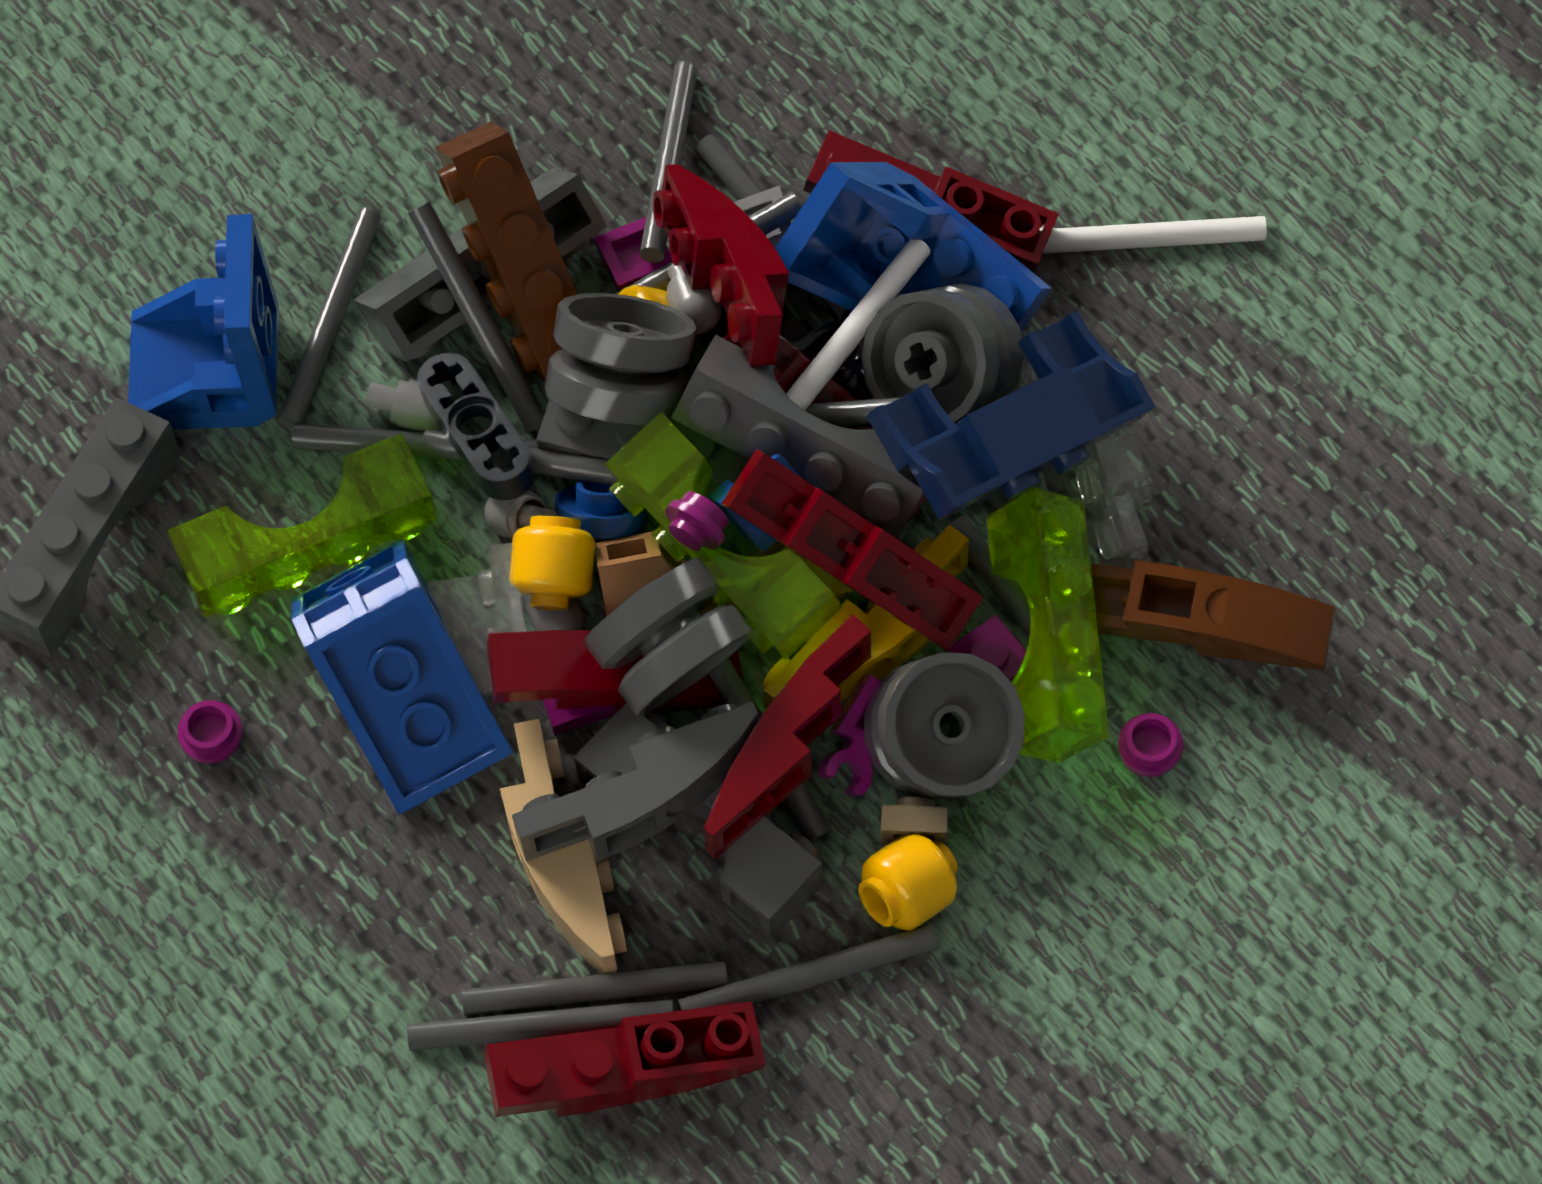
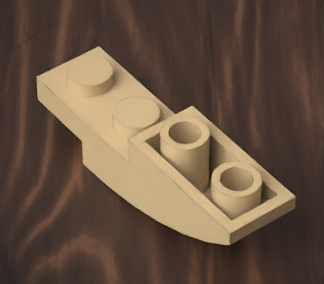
M535 719L515 723L514 728L525 783L500 788L513 844L525 875L552 922L578 954L600 974L617 973L615 954L627 952L620 913L606 915L602 893L615 891L608 858L597 862L588 839L527 862L524 858L517 839L512 814L523 811V807L537 797L555 794L552 779L564 777L557 739L544 741L540 720Z

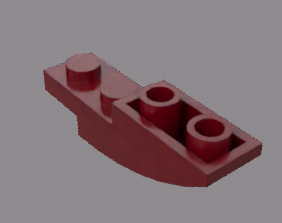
M828 130L803 191L811 194L831 162H887L915 176L1028 269L1037 268L1059 215L1057 212L945 166L940 177Z
M678 164L665 165L662 190L655 191L653 213L657 227L665 228L669 237L670 255L673 264L682 267L691 290L711 289L714 301L716 303L722 302L727 313L728 330L731 340L740 343L750 367L775 365L789 277L786 266L763 231L725 194Z
M752 1001L622 1018L617 1028L487 1044L484 1051L495 1117L556 1109L557 1117L588 1113L700 1089L763 1069L766 1064Z

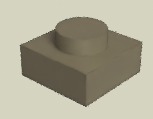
M903 797L896 800V805H882L881 847H885L901 835L913 833L922 834L932 842L937 840L947 846L948 807H935L933 800L923 797Z

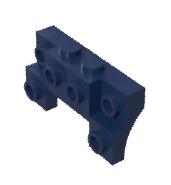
M1077 310L1038 332L1033 331L1027 334L1018 342L1039 380L967 414L957 424L943 410L927 383L919 386L914 392L885 406L882 404L874 408L867 415L897 471L899 472L910 467L939 520L979 500L982 502L1002 491L1008 501L1040 484L1042 481L1038 473L1052 466L1058 475L1077 467L1092 457L1087 449L1090 444L1140 420L1156 407L1137 373L1120 364L1100 345L1085 325Z

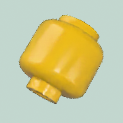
M560 516L530 517V526L518 529L513 535L510 585L518 593L531 596L530 608L552 611L569 610V599L584 597L592 590L596 550L595 539L587 531L581 530V520Z
M918 833L901 835L871 855L863 863L861 872L862 882L858 888L862 904L869 915L882 926L889 927L892 925L900 930H914L955 900L957 891L955 877L958 871L957 862L950 849L940 841L935 840L932 842L927 837Z

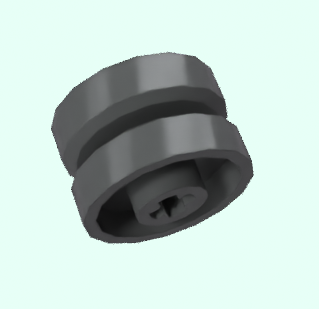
M959 283L899 295L878 310L865 332L861 360L866 385L874 399L901 398L927 383L943 410L957 424L967 414L1015 390L1020 382L1025 356L1018 343L1022 339L1020 327L1007 305L988 290Z
M582 293L565 297L558 304L553 332L556 343L563 349L556 351L549 358L544 387L547 397L564 409L585 417L611 423L653 425L673 421L674 419L671 417L687 387V380L678 368L685 366L692 359L697 330L693 319L677 309L633 296L609 293Z
M701 558L687 561L642 587L603 619L583 641L602 669H618L633 662L642 655L644 656L624 674L618 688V692L636 717H642L656 710L700 681L736 653L755 633L736 606H719L694 619L714 600L720 586Z
M943 652L894 668L875 687L864 712V741L873 766L892 787L913 797L928 799L966 797L993 787L1014 766L1024 742L1025 713L1015 686L996 665L973 654ZM939 722L949 725L947 737L940 731Z

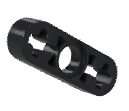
M442 353L424 362L417 375L424 404L482 491L487 496L497 500H511L526 493L535 480V469L529 448L469 360L460 354ZM449 380L451 384L458 385L461 398L453 402L451 394L441 384L442 382ZM482 416L492 420L491 426L481 434L466 435L459 431L463 423L470 418ZM499 450L505 464L513 469L504 473L499 467L495 468L491 454Z

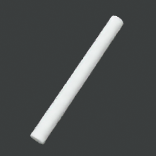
M1265 216L1055 228L1051 232L1043 254L1265 241L1267 238Z
M910 239L786 393L802 409L806 410L863 339L867 328L878 310L898 295L930 255V248L924 241Z

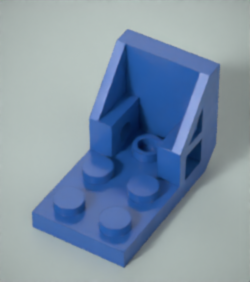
M831 162L775 248L789 272L788 283L851 311L854 310L910 239L924 241L930 248V255L896 297L959 283L988 290L1007 305L1022 333L1052 289L915 176L887 162Z
M253 214L227 215L226 240H217L215 246L218 278L194 279L132 311L128 403L169 421L172 430L258 426L276 416L279 304Z
M403 538L291 598V620L399 815L513 754V749L450 637L449 628Z

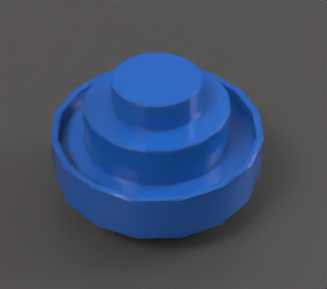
M579 480L576 485L564 488L556 494L554 511L560 517L581 520V530L590 533L595 542L631 536L645 528L647 521V498L642 492L634 489Z

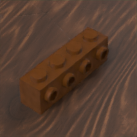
M490 121L434 147L443 168L437 170V176L452 205L459 203L468 224L461 228L463 237L474 259L477 262L483 260L492 280L486 284V290L498 315L501 318L508 317L516 336L509 341L518 364L525 374L532 371L545 382L549 358L556 351L563 349L556 343L553 335L558 304L565 297L577 295V292L510 133Z

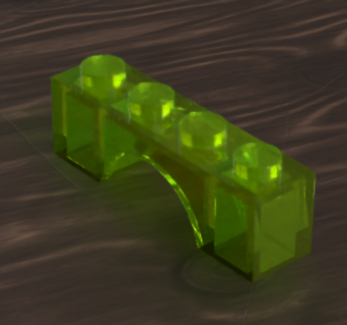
M662 412L604 464L617 480L609 488L610 492L634 517L643 509L659 525L651 535L676 562H679L685 555L691 560L694 558L702 559L720 584L713 602L719 607L730 601L737 607L755 632L750 641L762 654L773 646L787 660L843 608L835 594L791 548L764 557H745L728 552L721 547L715 550L702 547L700 551H694L681 544L672 536L668 529L671 522L665 514L666 507L672 500H681L688 491L705 496L714 471L704 456Z
M400 433L344 456L343 477L336 496L321 513L304 523L285 528L262 527L247 522L227 506H224L167 530L202 615L206 618L215 613L219 615L236 613L245 608L253 597L275 588L277 590L293 589L303 584L310 577L311 573L332 564L345 566L362 559L370 548L389 540L399 541L403 538L406 541L421 534L428 524L437 521L431 493L403 434Z
M1033 488L987 516L986 519L992 575L1015 580L1023 589L1030 610V637L1027 651L1018 673L1011 682L1016 688L1025 713L1024 742L1019 754L1058 763L1108 738L1109 729L1084 501Z

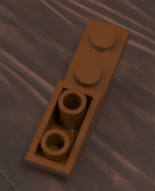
M1135 560L1134 568L1078 562L1065 622L1070 630L1191 645L1195 646L1198 655L1325 671L1336 609L1335 606L1303 595L1207 571Z

